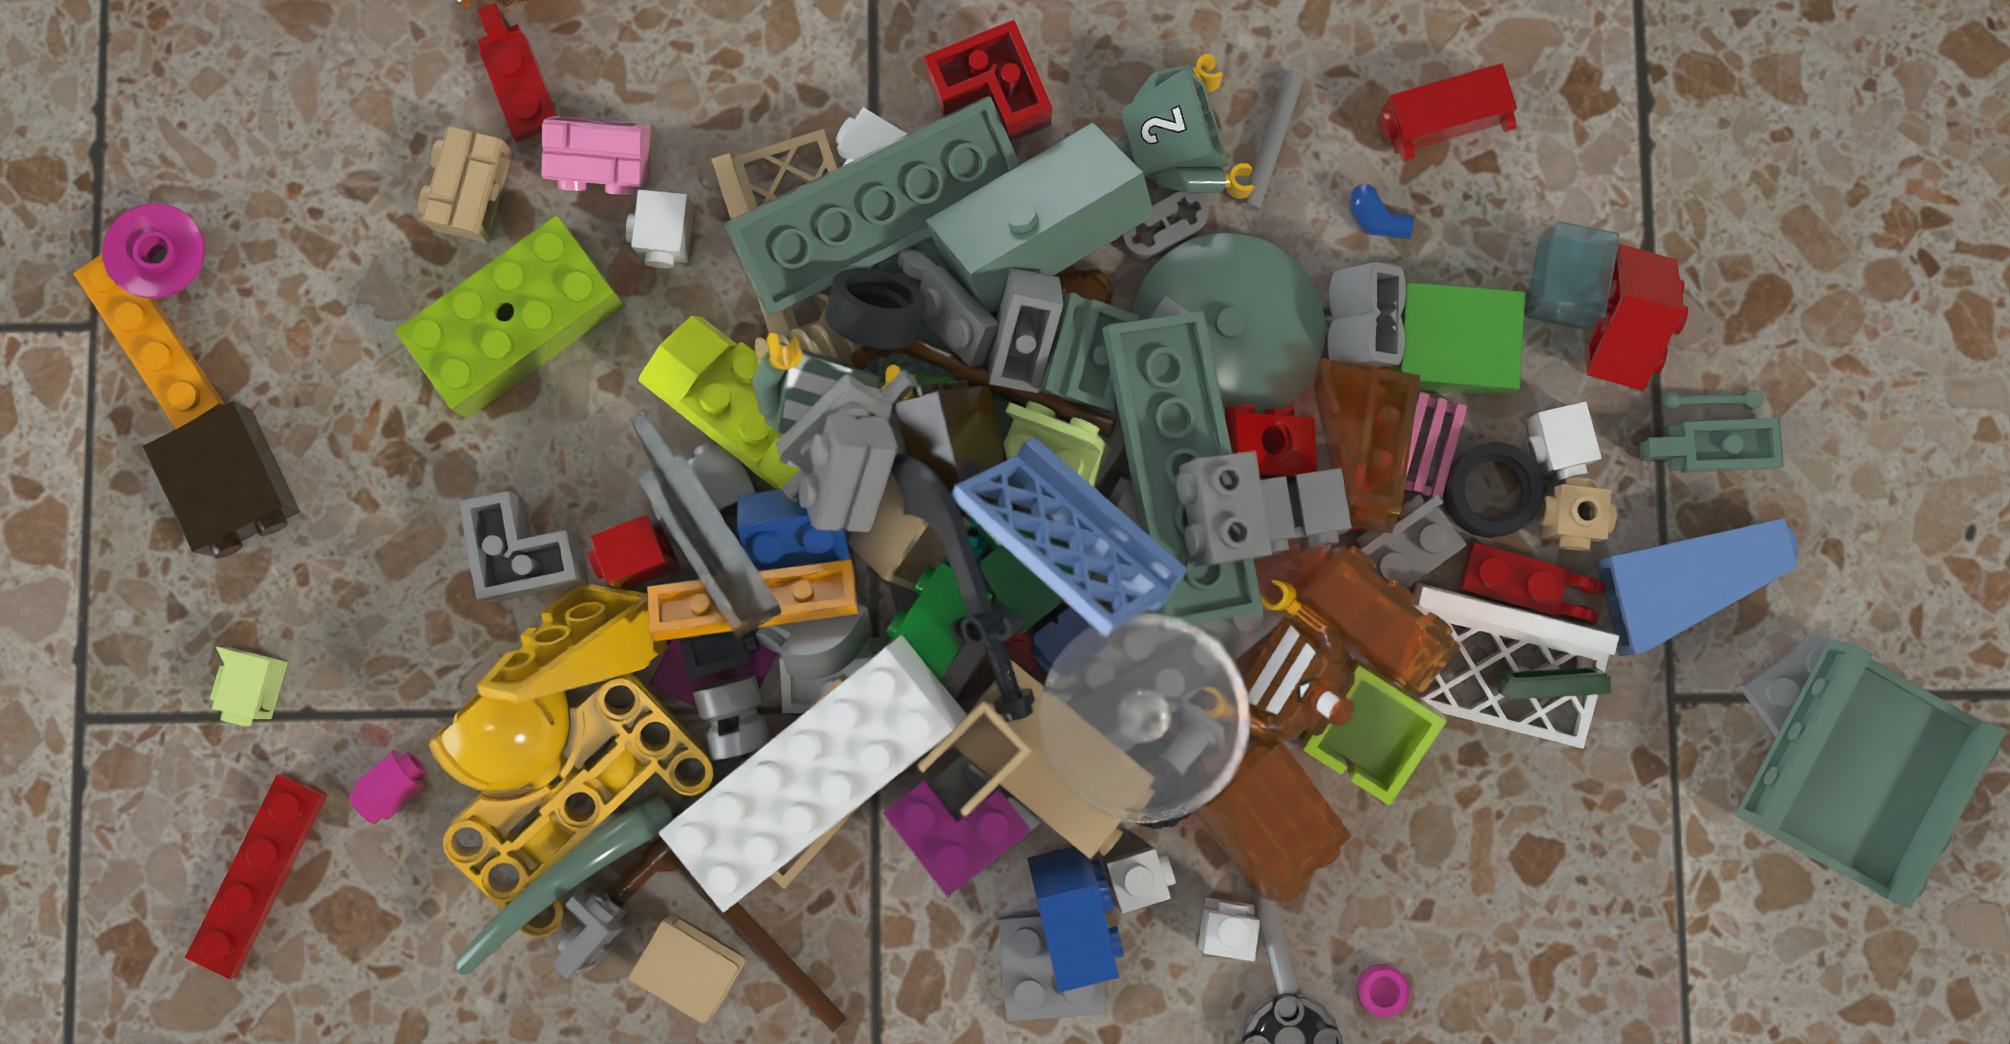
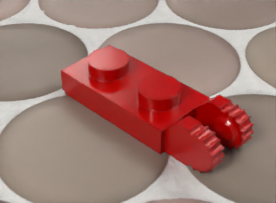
M1474 542L1470 544L1458 591L1552 617L1561 616L1582 623L1596 625L1599 613L1589 607L1562 603L1565 587L1580 590L1589 595H1603L1606 583L1587 576L1569 573L1570 569Z

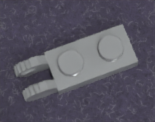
M906 248L900 251L897 264L903 268L906 274L896 273L895 275L908 280L924 296L925 303L921 319L969 367L983 365L999 322L942 266H936L929 258L925 257V254L916 249Z

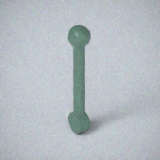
M1755 389L1746 391L1743 395H1680L1678 392L1671 390L1664 393L1661 401L1662 405L1670 410L1676 409L1680 405H1743L1744 408L1753 410L1762 406L1764 397L1760 391Z

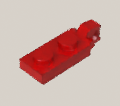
M496 3L478 9L483 27L487 33V36L477 39L481 49L479 52L513 139L519 142L542 133L544 119L558 116L529 40L522 33L518 24L510 27L507 26L502 11H499Z

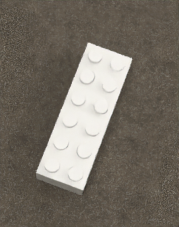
M901 635L658 833L724 913L954 731L967 715Z

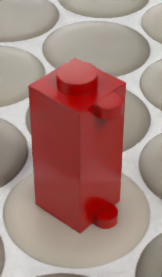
M1500 63L1391 94L1382 108L1383 113L1379 115V123L1384 139L1392 141L1395 153H1400L1402 160L1407 161L1415 158L1414 149L1500 124L1504 132L1516 130L1517 123L1514 112L1517 110V105L1504 65Z

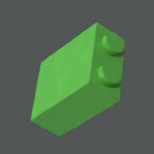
M1407 282L1405 305L1400 315L1405 332L1403 357L1399 365L1385 367V372L1392 374L1391 388L1508 397L1519 390L1525 292Z

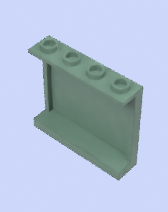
M1829 639L1735 816L1881 897L1911 909L1916 899L1925 891L1928 876L1940 854L1949 846L1952 831L1964 809L1973 801L1976 792L1975 788L1988 764L1996 758L1999 752V743L2006 729L2001 726L1981 722L1872 660L1873 654L1862 647L1852 643Z

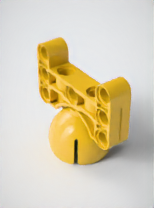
M631 673L602 680L577 703L576 707L569 705L565 691L520 703L479 695L478 692L455 714L453 724H447L442 727L428 743L433 757L447 774L461 784L476 790H482L452 820L444 835L443 847L449 860L501 911L542 873L578 845L653 773L657 772L675 791L687 796L697 795L705 791L713 778V764L707 748ZM618 685L626 686L633 692L635 700L626 708H614L606 699V693L610 688ZM655 721L661 722L667 726L670 735L662 743H649L641 735V730L646 724ZM614 735L615 740L589 762L587 759ZM685 758H696L703 763L705 767L700 776L694 779H686L678 774L676 766ZM558 775L559 778L554 781L553 779ZM573 793H587L594 800L595 806L588 812L578 813L570 809L567 804V798ZM539 806V811L515 832L513 828ZM464 827L474 828L481 834L483 843L477 847H465L458 841L456 831ZM500 863H508L517 869L519 877L513 882H501L493 875L492 868ZM565 894L552 903L555 908L553 914L547 917L535 916L520 929L529 936L534 937L548 936L556 931L563 917L566 903Z

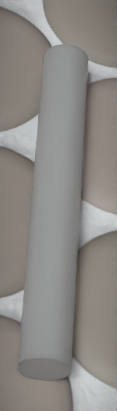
M1294 70L1286 71L1248 185H1253L1255 188L1247 198H1243L1241 204L1249 210L1259 211L1304 80V75Z

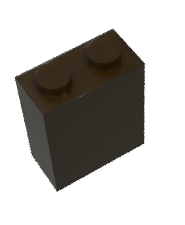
M968 379L946 384L936 382L914 388L912 390L914 398L895 403L907 456L928 467L942 481L950 494H952L956 485L1007 461L989 385L970 387ZM976 494L986 504L998 506L997 499ZM955 502L961 517L969 515Z
M232 401L142 446L189 547L194 553L214 556L216 559L229 556L243 548L242 541L256 534L267 536L276 533L288 525L286 519L300 513L298 505L252 409Z

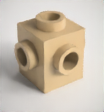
M1566 478L1565 484L1545 491V496H1543L1542 505L1539 509V523L1542 525L1541 539L1560 541L1559 548L1575 551H1589L1591 544L1607 540L1608 533H1612L1617 518L1616 505L1611 503L1612 490L1595 488L1596 481L1592 479ZM1579 505H1583L1582 518L1578 515Z

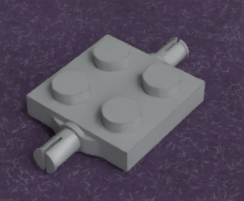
M902 369L900 374L882 390L865 386L846 373L776 442L779 454L801 468L782 486L785 495L789 499L793 498L794 502L799 501L801 479L804 476H811L814 466L811 459L813 438L816 434H823L827 418L830 414L853 415L856 419H860V416L884 418L888 421L897 442L896 454H902L906 451L895 403L900 402L918 386L914 377Z

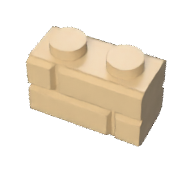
M450 126L446 127L443 140L437 139L432 148L431 166L435 168L431 185H425L419 195L418 211L422 214L421 220L437 232L488 243L513 151L499 138L479 133L475 134Z

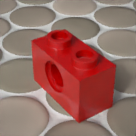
M1237 405L1225 408V420L1232 454L1255 451L1260 480L1286 476L1287 482L1295 481V475L1317 472L1315 418L1296 417L1292 408L1268 409L1264 411V414H1256L1255 406Z
M648 514L589 536L594 549L588 551L587 554L596 578L598 580L605 578L606 584L616 588L630 590L681 570L671 541L666 537L660 522Z

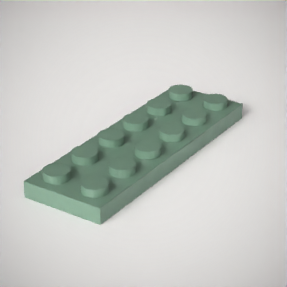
M987 96L724 223L723 226L766 314L772 316L832 286L834 276L841 271L853 268H868L932 236L926 223L927 219L1016 168L1020 163L992 98Z
M1204 311L1107 325L1102 330L1141 529L1188 569L1165 606L1157 610L1161 631L1263 611L1253 559L1195 568L1194 557L1189 555L1185 545V529L1188 526L1186 507L1180 502L1177 494L1176 481L1180 474L1179 466L1197 458L1232 454Z

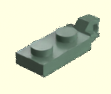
M1780 418L1684 421L1674 426L1665 427L1666 437H1649L1646 441H1639L1640 461L1668 460L1669 471L1690 473L1766 470L1784 467Z

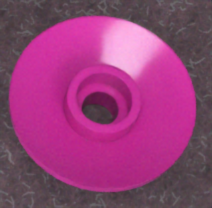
M149 203L129 209L112 223L103 241L102 257L107 273L120 288L137 297L159 299L179 293L195 280L205 260V241L198 225L185 212L170 205ZM167 250V256L162 262L153 263L152 258L156 251Z

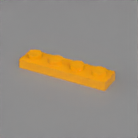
M102 254L73 273L176 429L225 405L155 299L137 297L120 288L107 273Z
M851 559L647 587L649 634L653 641L858 614L854 567Z

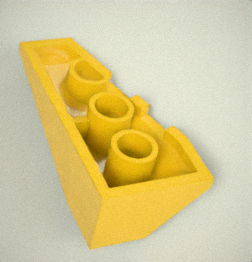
M594 584L578 585L546 606L541 612L543 623L538 628H527L520 636L523 644L519 650L505 653L478 683L477 688L479 695L520 703L642 670L650 664L652 659L666 650L668 644L667 640L653 641L649 634L647 593Z

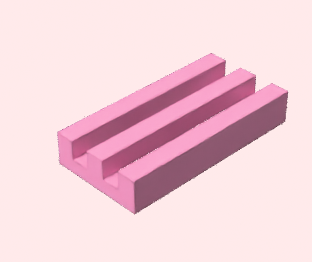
M1419 392L1415 399L1391 487L1417 495L1420 494L1427 498L1438 494L1442 499L1467 405L1461 403L1453 404L1448 402L1449 400L1440 397L1436 399L1429 397L1430 394ZM1429 408L1434 410L1415 480L1414 482L1408 481L1406 478L1425 410ZM1446 413L1451 415L1432 486H1425Z

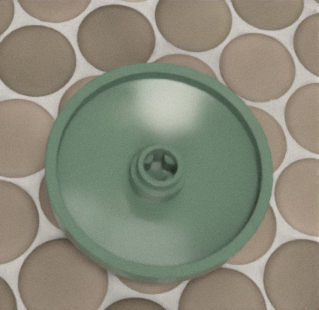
M1214 233L1193 238L1165 254L1151 268L1140 285L1132 308V313L1139 315L1138 320L1150 319L1165 296L1189 312L1204 311L1205 320L1208 323L1207 330L1224 415L1226 407L1237 405L1255 406L1256 414H1264V411L1268 409L1285 408L1299 396L1316 372L1325 341V317L1319 294L1302 266L1284 250L1266 240L1240 233Z

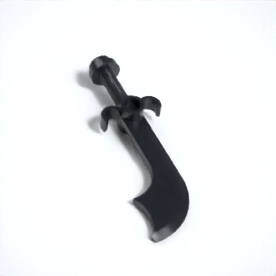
M895 454L890 472L893 474L901 491L904 507L903 515L919 517L928 523L938 534L946 550L969 616H963L950 624L953 636L962 644H971L975 647L983 645L985 647L995 680L1001 691V696L993 701L996 714L1002 715L1005 722L1017 721L1031 715L1034 712L1032 704L1035 702L1033 691L1031 688L1020 689L1017 677L1011 666L1010 657H1008V652H1006L1007 648L1004 647L1005 643L1003 642L1023 630L1024 617L1021 611L1018 610L1011 614L1003 603L990 602L960 513L942 481L921 462L905 455Z

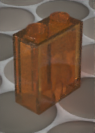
M1259 740L1189 803L1257 896L1279 903L1291 900L1301 893L1306 886L1305 880L1316 869L1323 868L1335 861L1341 854L1340 847L1352 837L1282 741Z

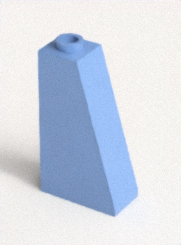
M1783 518L1597 560L1596 564L1600 580L1606 583L1604 595L1614 634L1620 636L1617 644L1619 655L1627 656L1645 653L1797 568L1798 565L1795 557L1798 554V543L1794 532L1787 527L1786 519Z

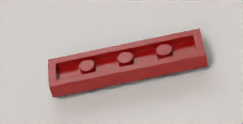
M284 773L276 774L185 956L186 959L227 979H233L238 976L328 794Z

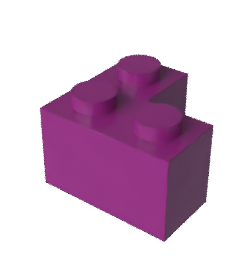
M925 779L883 812V815L947 898L1031 832L1030 827L999 787L984 798L966 817L963 815L958 819L928 779Z

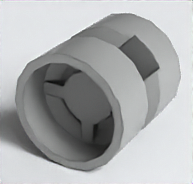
M756 674L725 680L693 691L699 718L709 723V727L703 734L710 760L725 759L763 748L773 740L766 715L757 712V707L762 703V697ZM738 715L739 725L732 727L728 718Z

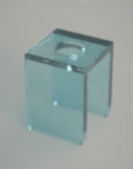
M1566 222L1555 224L1552 237L1542 236L1538 241L1525 318L1584 330L1605 318L1619 234Z

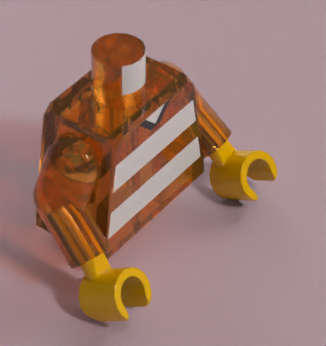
M1271 580L1282 589L1283 599L1279 604H1276L1270 597L1260 594L1262 605L1269 610L1287 611L1293 618L1289 619L1283 616L1235 694L1234 698L1240 701L1238 706L1230 702L1228 695L1224 691L1211 685L1204 686L1203 688L1218 695L1219 702L1216 708L1207 710L1197 704L1195 705L1214 719L1222 718L1223 716L1231 719L1230 725L1264 741L1296 739L1303 731L1317 737L1324 733L1329 723L1335 727H1340L1348 723L1352 718L1354 704L1346 696L1355 683V673L1345 664L1347 652L1339 627L1308 602H1305L1303 605L1296 600V590L1292 584L1286 581Z

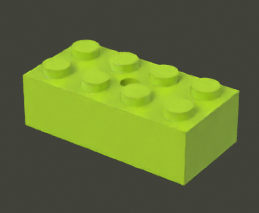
M556 215L394 331L450 409L468 419L623 308L625 304L571 230ZM514 311L513 317L510 320L505 321L507 315L510 312Z

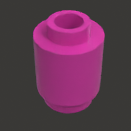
M393 750L354 783L355 789L348 794V798L356 811L368 822L376 824L382 818L388 820L426 788L423 777L427 775V770L412 753L407 751L402 755Z

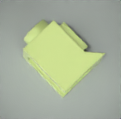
M216 647L224 666L219 665L210 700L214 701L212 709L222 711L220 720L242 726H251L253 719H272L288 662L235 648Z

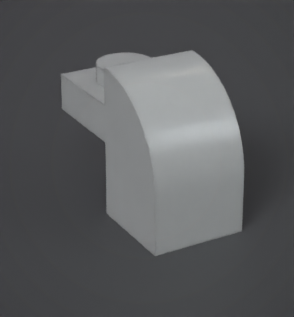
M857 603L858 614L754 628L756 639L764 647L773 652L781 653L787 674L804 679L824 678L843 670L855 659L873 633L867 607Z

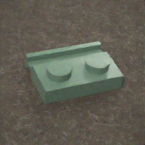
M1073 292L1068 293L1064 298L1063 308L1039 391L1060 396L1062 399L1105 413L1112 412L1116 397L1102 329L1110 324L1137 321L1139 315L1094 299L1089 300L1078 296L1079 294Z

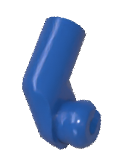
M1360 184L1353 189L1349 200L1350 211L1366 234L1403 239L1411 238L1414 225L1413 215L1388 213L1378 196L1376 188L1370 184Z

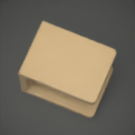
M893 476L884 489L872 529L869 532L855 531L847 543L884 580L913 590L929 565L937 569L940 562H945L948 556L941 539L930 525H924L923 520L919 517L903 515L904 507L901 491ZM963 516L961 519L967 533L971 523Z
M985 701L917 766L922 772L926 771L984 713L1020 749L961 808L960 812L965 817L1032 752L1028 745Z
M672 914L662 920L628 979L698 1022L706 1023L710 1016L718 1011L745 965L746 958L675 914Z

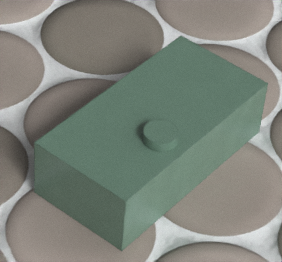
M1091 123L926 220V223L942 262L965 290L990 314L1000 308L1010 267L1054 276L1155 216L1143 172L1094 123Z

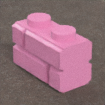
M552 116L544 119L542 123L543 179L557 180V188L563 190H586L587 183L605 184L606 193L619 195L634 194L635 187H641L648 183L650 124Z

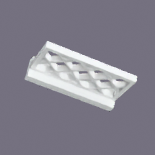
M1415 582L1410 599L1413 604L1392 681L1404 688L1407 673L1425 663L1438 686L1422 695L1416 696L1441 711V713L1584 749L1598 695H1583L1581 703L1576 696L1555 697L1541 706L1536 698H1530L1529 701L1534 710L1515 720L1504 715L1497 703L1504 696L1498 693V691L1492 694L1479 671L1503 657L1512 672L1520 671L1510 653L1527 643L1538 645L1547 660L1545 664L1534 670L1560 669V664L1579 655L1593 659L1591 667H1597L1605 672L1609 654L1615 655L1619 635L1605 629ZM1422 616L1441 621L1451 638L1426 652L1417 637ZM1451 624L1467 627V629L1456 634ZM1478 631L1490 633L1499 650L1474 664L1461 641ZM1500 636L1515 639V641L1505 646ZM1456 645L1469 668L1443 681L1431 659ZM1415 646L1420 656L1411 661ZM1548 648L1563 651L1564 653L1553 658ZM1473 675L1486 698L1469 708L1459 706L1451 695L1449 688ZM1443 692L1449 703L1432 698ZM1570 700L1578 713L1573 734L1555 730L1545 713ZM1491 705L1497 715L1481 710ZM1539 717L1545 727L1530 724V722Z

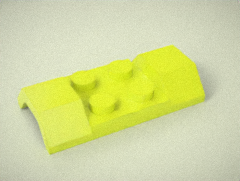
M690 316L659 345L640 374L638 381L772 487L781 489L800 469L780 461L781 455L779 454L776 442L783 434L776 432L766 424L765 417L759 411L752 383V377L758 368L755 351L742 341L737 345L703 317Z

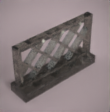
M643 410L630 417L629 419L652 468L651 471L638 477L637 480L735 637L738 639L781 614L782 610L778 601L682 454L673 457Z

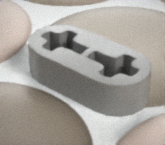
M1179 191L1152 205L1155 216L1136 226H1141L1145 232L1151 231L1158 226L1161 227L1162 230L1152 238V247L1147 248L1143 242L1136 245L1133 243L1132 240L1137 232L1136 227L1122 235L1123 248L1130 257L1140 261H1147L1196 236L1202 231L1208 218L1209 208L1206 200L1199 193ZM1179 204H1183L1186 209L1193 207L1197 209L1193 218L1194 224L1189 225L1185 219L1172 225L1168 221L1177 215Z

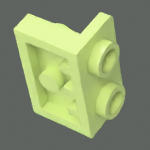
M1028 401L1026 408L1009 402L1005 412L1014 421L1003 443L1007 460L1018 455L1024 442L1036 437L1090 485L1095 486L1111 450V447L1098 436L1100 430L1098 427L1075 417L1071 418L1069 424L1054 419L1056 415L1054 411L1035 402Z

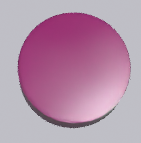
M1376 964L1368 967L1361 973L1356 985V993L1361 1005L1371 1014L1378 1017L1397 1015L1405 1008L1409 1000L1410 990L1406 978L1401 972L1389 965Z

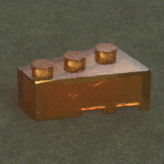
M1321 358L1314 390L1330 469L1342 468L1351 527L1392 534L1402 509L1421 375Z
M1342 546L1322 551L1294 584L1293 587L1297 594L1296 600L1298 602L1304 601L1324 618L1322 622L1328 626L1327 629L1333 633L1338 630L1360 649L1359 653L1407 691L1423 693L1461 647L1450 637L1453 629L1434 613L1429 612L1425 616L1413 606L1411 602L1415 597L1403 585L1393 579H1390L1387 583L1372 571L1376 566L1375 562L1360 549L1352 546L1348 550Z

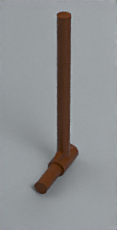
M917 336L906 347L875 349L861 346L851 355L853 366L859 370H864L880 358L889 357L893 353H905L979 385H989L991 390L1025 404L1031 401L1043 405L1054 411L1056 417L1070 422L1072 417L1087 421L1100 429L1098 434L1110 438L1116 426V419L1051 393L1040 391L1034 393L989 384L988 366L969 367L956 353L920 339Z
M661 836L642 853L644 857L608 891L617 903L623 905L657 871L660 873L663 871L673 872L678 868L831 1032H834L847 1019L738 902L723 913Z

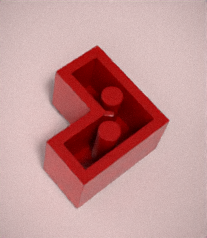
M1015 19L924 55L926 77L943 117L983 97L991 96L1010 142L1051 126L1052 105Z
M1620 244L1601 284L1603 311L1585 348L1586 372L1591 377L1644 391L1652 374L1659 375L1665 365L1668 355L1667 344L1673 334L1679 335L1685 326L1688 317V306L1684 305L1682 296L1685 283L1683 280H1680L1677 259Z

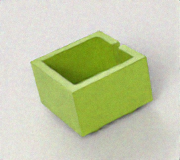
M1355 657L1333 690V695L1340 700L1332 707L1329 718L1320 712L1301 739L1302 747L1305 752L1341 775L1347 769L1350 780L1390 806L1447 721L1441 711ZM1345 758L1352 762L1349 767L1347 766Z

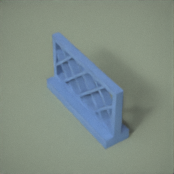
M1036 437L1024 442L1017 456L956 485L951 494L953 500L1105 637L1144 611L1150 609L1154 613L1165 606L1188 571L1185 566ZM976 494L997 499L998 506L986 504ZM1011 503L1031 508L1032 515L1013 511ZM1015 528L1035 533L1036 541L1024 538ZM1049 537L1068 541L1070 550L1050 545ZM1054 562L1073 567L1075 576L1063 573L1054 565ZM1088 571L1106 575L1109 584L1090 580ZM1093 597L1113 602L1114 613L1110 615Z

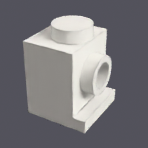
M1205 897L1198 948L1204 954L1255 961L1260 920L1254 916L1255 905Z

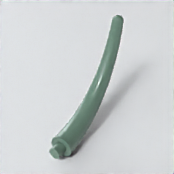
M649 796L615 817L579 843L526 887L475 937L456 959V971L462 975L470 974L514 933L565 893L614 860L660 836L658 832L671 823L673 817L678 815L679 808L677 803L671 798L662 800L658 796Z

